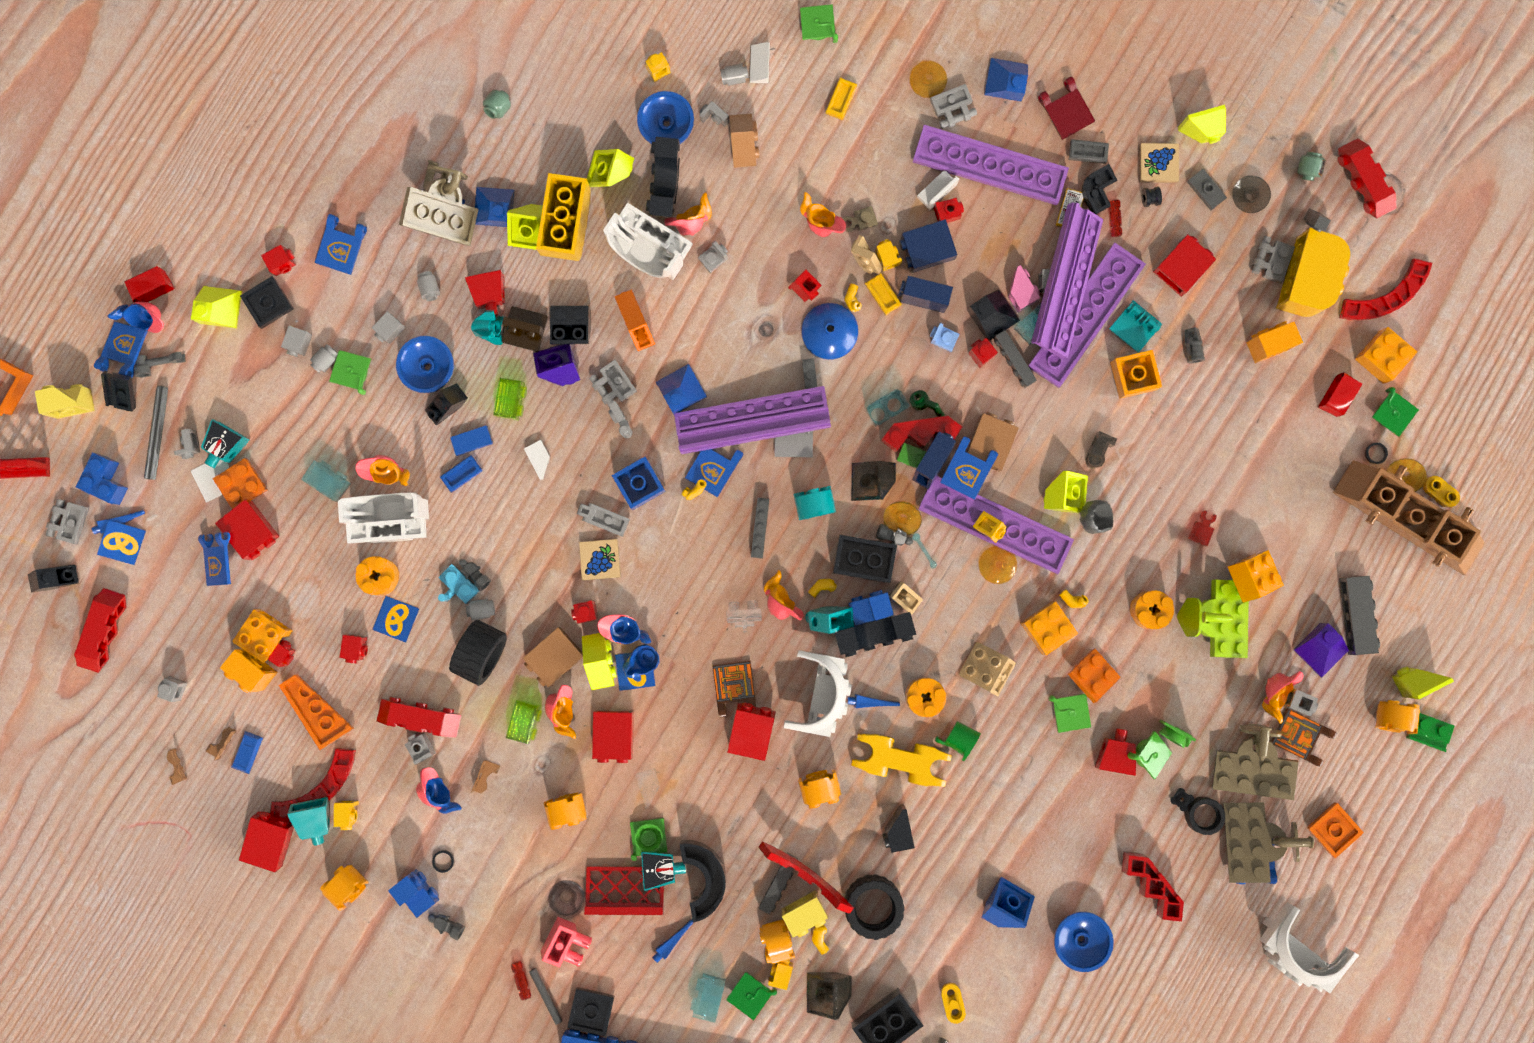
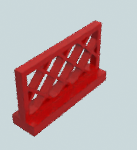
M50 458L0 459V479L50 477Z
M587 867L584 915H664V886L660 887V891L654 888L660 894V902L651 903L646 896L653 889H650L644 895L637 888L643 881V877L635 885L627 877L632 871H638L643 876L641 872L642 867ZM591 871H599L604 877L595 884L591 880ZM613 871H619L623 876L616 885L608 877ZM605 879L613 885V888L606 895L598 887ZM624 879L633 886L626 894L617 887ZM597 889L603 895V898L598 903H590V894ZM614 889L623 896L617 903H613L607 897ZM634 889L642 896L637 903H632L627 898ZM604 899H606L609 903H601V902H602ZM624 899H626V900L628 901V903H621V902H622ZM643 899H645L648 903H640V902H641Z

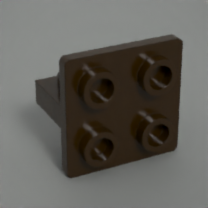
M512 306L509 316L503 318L502 325L505 327L502 342L538 352L548 316Z

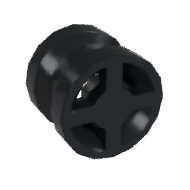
M1159 186L1153 189H1142L1141 196L1144 207H1149L1153 204L1155 206L1161 205L1162 193Z

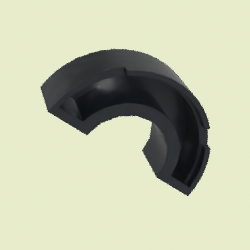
M656 137L655 141H652L651 153H654L655 163H652L651 174L654 175V182L650 183L651 196L650 200H647L646 211L649 212V215L673 217V204H676L679 181V139Z
M910 612L834 632L840 655L845 654V657L857 655L856 651L863 648L864 652L876 649L875 645L882 643L883 646L894 644L893 640L901 639L902 642L913 640V635H917Z
M682 840L680 842V850L683 864H692L698 867L703 872L706 880L704 890L690 900L694 923L710 916L719 906L725 893L726 871L721 858L712 848L698 841Z

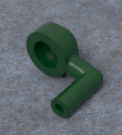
M918 390L910 396V404L915 410L920 411L928 407L933 409L937 417L945 416L939 404L931 401L925 391Z

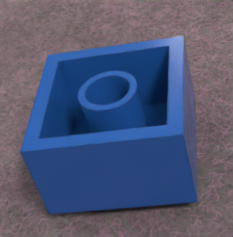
M646 457L611 475L631 510H635L666 492Z

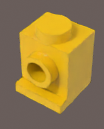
M662 52L650 55L645 61V67L654 82L671 73L669 64Z
M889 239L878 243L875 251L882 270L886 271L900 266L902 259L901 257L897 259L899 256L897 247L893 246Z
M338 801L334 803V827H340V830L352 829V825L357 820L355 806L359 805V801Z
M790 959L772 964L770 975L773 977L768 978L769 986L787 990L793 969V963L790 962Z

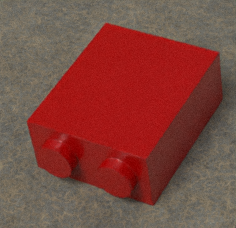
M1187 234L1153 273L1182 297L1215 262L1216 258L1209 249L1203 248L1199 244L1197 238Z
M247 499L215 522L222 533H230V544L244 560L256 559L260 556V551L265 547L269 548L276 543L275 540L279 537L278 533L253 501Z
M746 702L738 703L727 753L765 761L776 711H772L769 707H754Z
M634 711L593 712L592 759H597L598 763H608L609 759L616 760V763H628V760L633 758Z
M258 811L250 818L238 861L276 873L284 864L294 829L292 823L286 818H277L271 816L268 812Z

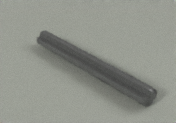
M157 386L144 472V478L149 480H155L157 474L168 388L164 386Z

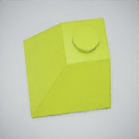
M1225 104L1188 115L1178 126V131L1202 144L1206 142L1213 144L1220 141V138L1226 133Z
M619 149L595 150L587 175L589 186L610 187L629 177L635 158Z
M529 204L507 211L508 246L537 250L536 246L543 205Z
M203 286L193 300L191 320L199 324L237 328L242 291Z
M1062 471L1045 490L1044 509L1080 513L1082 507L1086 504L1088 476L1070 471Z
M1408 667L1397 670L1398 674L1392 676L1402 697L1421 699L1454 682L1451 677Z

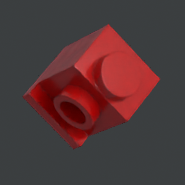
M957 197L942 202H935L933 207L937 222L945 219L947 223L960 220L962 213H964L963 204L961 201L958 202ZM953 207L954 211L950 212L947 208Z
M804 270L788 288L792 289L806 302L808 299L812 301L819 294L817 290L822 285L807 270Z

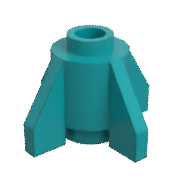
M486 310L474 319L471 324V330L475 336L481 339H485L494 345H502V338L499 334L501 333V325L505 316L495 317L494 310Z

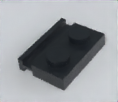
M104 371L101 374L105 405L108 407L112 405L114 408L133 412L136 405L132 377L114 372L110 374L108 371Z

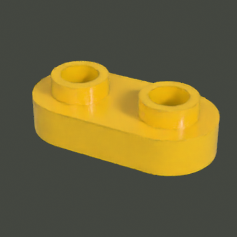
M1431 476L1424 480V492L1441 506L1448 508L1454 507L1459 503V492L1441 477ZM1434 482L1437 483V485H1438L1437 488H1434V486H1433ZM1450 494H1451L1452 497H1453L1452 501L1449 500V495H1450Z
M949 982L942 986L941 997L947 1019L951 1023L958 1024L965 1019V1007L959 987L955 983ZM952 989L954 990V993L952 995H948L947 991ZM958 1009V1013L954 1015L952 1010Z

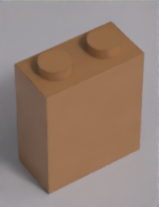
M983 413L979 418L966 452L986 461L990 451H996L998 456L991 469L1000 472L1003 470L1019 427L1015 426V423L1005 419L1001 421L997 419L998 416L995 414Z
M558 627L523 658L525 660L524 665L530 672L534 671L538 675L537 680L542 686L551 687L583 659V652L563 629Z

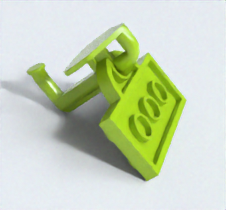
M1213 579L1211 580V599L1201 602L1199 598H1187L1177 614V620L1187 637H1198L1200 633L1210 637V657L1248 658L1249 601L1242 602L1233 580Z

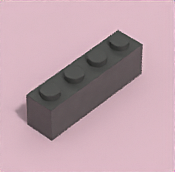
M1370 576L1339 578L1347 648L1349 650L1348 655L1379 653L1380 640L1376 632L1378 622L1374 615L1376 604L1372 598L1373 582L1370 580Z

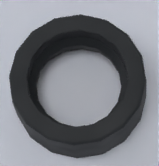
M1197 797L1193 803L1189 804L1188 810L1185 811V820L1188 826L1195 832L1202 835H1213L1223 827L1225 811L1216 800L1208 797ZM1202 804L1212 806L1216 812L1215 822L1209 827H1201L1194 820L1195 810Z

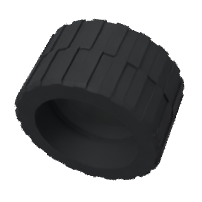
M480 620L472 622L463 633L453 652L449 664L450 672L477 686L482 685L490 676L501 657L507 641L506 633Z
M876 874L865 875L852 883L846 891L845 899L854 907L851 913L845 912L850 927L858 935L866 939L879 940L892 935L900 927L904 918L905 908L902 896L892 881ZM880 889L891 898L892 912L881 923H865L856 913V901L867 890Z

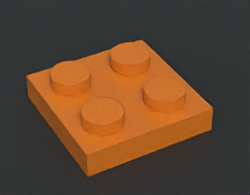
M247 458L242 459L212 478L232 509L245 499L252 501L267 491L264 483Z
M1095 648L1068 673L1070 678L1093 703H1096L1121 678Z
M1336 802L1307 827L1310 833L1335 859L1364 833Z

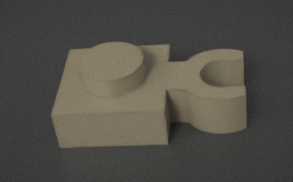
M872 206L854 211V218L850 216L843 218L845 222L851 223V226L846 228V232L853 231L857 226L859 231L878 225Z

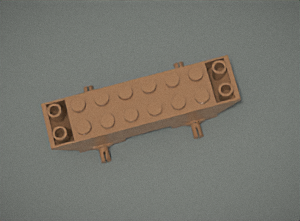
M1354 460L1350 463L1332 493L1369 515L1365 520L1368 524L1373 525L1376 520L1434 556L1433 565L1440 567L1443 562L1462 575H1466L1485 544L1480 536L1481 530L1474 527L1469 521L1474 512L1472 508L1466 507L1462 516H1458L1449 510H1443L1414 492V488L1404 482L1402 477L1407 468L1403 465H1399L1395 474H1391L1382 468L1377 469Z

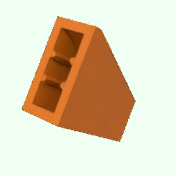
M632 289L614 296L637 351L655 345Z

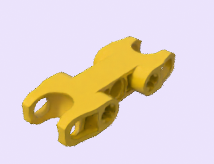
M857 734V740L871 745L872 754L866 760L852 759L851 766L862 769L869 774L883 777L887 776L888 768L909 772L907 781L922 786L945 787L946 781L932 776L930 767L936 760L951 761V754L919 743H915L914 752L893 748L895 738L879 734Z

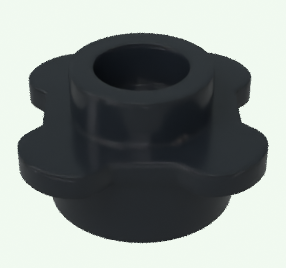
M1179 788L1170 801L1171 804L1177 805L1181 811L1185 812L1188 810L1189 804L1194 802V796L1188 795L1183 788Z

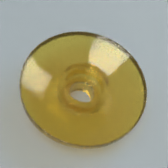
M934 61L920 62L912 69L910 74L912 90L923 98H931L941 94L947 84L946 71L940 64ZM930 74L933 78L927 79L926 75Z
M1399 459L1388 466L1386 471L1391 474H1395L1399 465L1405 466L1407 468L1406 472H1409V474L1403 475L1402 479L1407 485L1414 488V492L1420 490L1426 482L1427 473L1424 466L1414 459Z
M899 501L890 504L886 508L883 520L888 528L895 531L897 528H900L908 536L914 534L920 528L922 517L920 511L913 504Z
M997 546L986 549L979 559V571L983 578L990 583H1006L1016 573L1017 560L1015 555ZM997 561L1002 562L1001 568L996 567Z

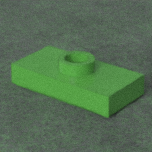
M903 443L897 461L917 469L926 451Z

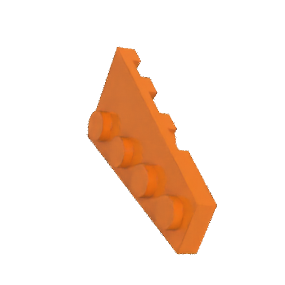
M297 674L279 685L319 750L324 749L354 729Z

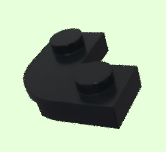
M1110 164L1088 175L1082 185L1083 198L1090 211L1094 214H1098L1111 206L1103 191L1105 187L1118 181Z

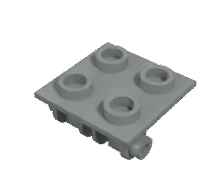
M813 431L775 437V457L813 458Z

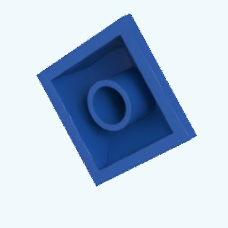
M991 58L984 95L1021 102L1026 91L1028 64Z
M477 187L475 208L479 210L475 225L507 227V211L513 209L515 190Z
M689 364L656 381L673 415L707 398Z
M1000 877L985 904L981 918L997 927L1025 928L1035 896Z

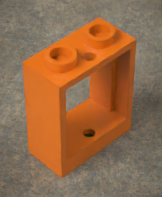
M0 358V369L16 377L0 405V416L3 414L12 415L34 375Z

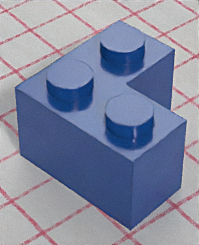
M93 452L75 486L107 503L116 505L121 504L128 490L127 487L112 481L119 462Z
M882 590L870 593L869 598L863 599L862 596L851 598L852 602L848 603V606L853 609L854 626L894 615L888 592L883 593Z
M417 869L388 890L398 905L401 906L405 903L416 918L440 900L437 891L427 884L425 875L421 871L418 872Z

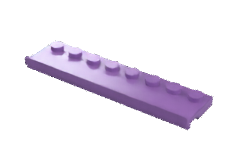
M1073 202L1069 203L1066 208L1031 343L1041 346L1062 359L1068 358L1104 220L1090 210L1081 208L1079 203Z
M824 386L674 413L679 442L678 447L681 454L831 427Z

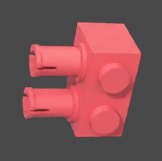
M557 917L540 951L542 961L560 968L564 960L579 967L581 964L579 961L582 962L583 954L574 952L569 948L574 943L588 949V944H591L592 937L577 932L575 923Z

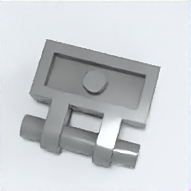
M966 84L930 98L936 116L944 115L946 118L939 122L942 129L953 127L955 123L963 120L968 121L971 117L977 115L975 108L970 110L967 108V105L972 104L973 100ZM960 108L961 113H960V114H957V115H955V116H952L951 111H954V110H957V109Z
M1264 236L1263 241L1258 246L1257 258H1254L1252 263V273L1259 274L1260 269L1265 270L1263 278L1282 283L1295 247L1278 240L1272 247L1270 245L1271 237ZM1266 253L1270 254L1268 263L1264 261Z
M616 360L600 369L604 377L598 379L594 374L589 378L593 384L592 387L595 391L599 392L603 403L607 404L608 407L609 404L614 402L613 399L618 396L620 401L623 402L637 392ZM607 382L613 389L610 393L604 388V384Z
M614 401L609 404L611 410L608 413L615 424L619 423V433L628 439L633 435L632 429L621 408Z
M57 499L55 506L53 505L51 509L53 513L50 522H47L46 536L54 537L55 531H58L56 539L78 544L89 508L67 502L66 508H63L65 500ZM62 514L63 517H62L61 524L58 525V522H59V519H60V515Z

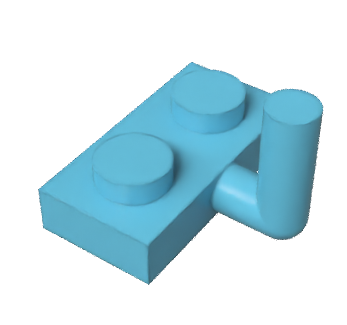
M451 564L438 577L449 588L445 594L438 596V600L441 602L449 601L456 594L465 604H468L479 592L474 583L469 579L466 580L464 574L454 564Z

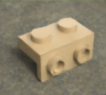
M859 235L851 246L854 258L858 265L867 273L872 274L874 272L880 274L882 266L878 258L870 250L864 237Z

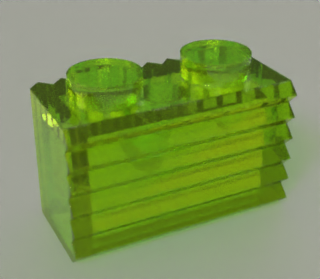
M506 378L499 379L493 414L495 417L519 421V416H523L524 405H522V398H526L527 387H525L523 381Z
M519 699L516 700L506 738L525 744L535 740L537 735V729H535L536 722H540L543 712L540 710L541 705Z

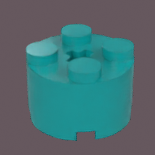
M831 486L793 494L799 520L836 512Z

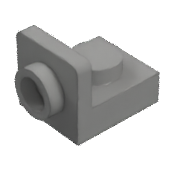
M712 101L709 105L705 104L700 110V121L703 123L710 115L711 119L718 125L721 123L725 127L730 122L729 115Z
M714 241L712 246L698 257V260L712 273L728 259L726 254L728 251L722 243L718 244Z
M192 429L181 430L182 436L180 441L184 449L174 451V454L182 457V459L193 458L194 454L200 453L197 432Z

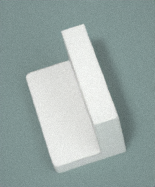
M943 171L917 195V198L931 210L935 202L941 201L958 184L959 178L956 176L953 179L947 171Z

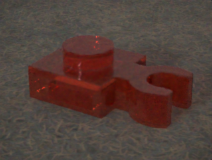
M1206 510L1200 514L1201 522H1194L1188 540L1205 547L1208 546L1214 532V528L1210 527V524L1215 522L1217 515L1213 514L1211 519L1208 520L1206 518Z

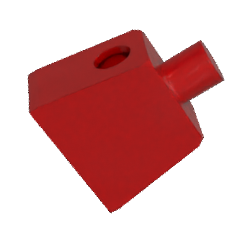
M497 270L465 277L476 307L478 309L494 310L495 317L498 316L497 306L505 304V279L503 272Z
M1116 728L1114 739H1104L1095 768L1136 776V760L1129 759L1127 756L1129 752L1136 754V744L1126 741L1128 730Z

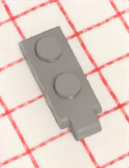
M589 503L588 506L580 504L576 513L583 517L582 521L622 537L630 519L592 503Z

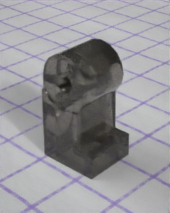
M1101 431L1097 432L1087 453L1086 465L1091 469L1101 467L1105 463L1104 455L1107 448L1115 446L1117 438Z

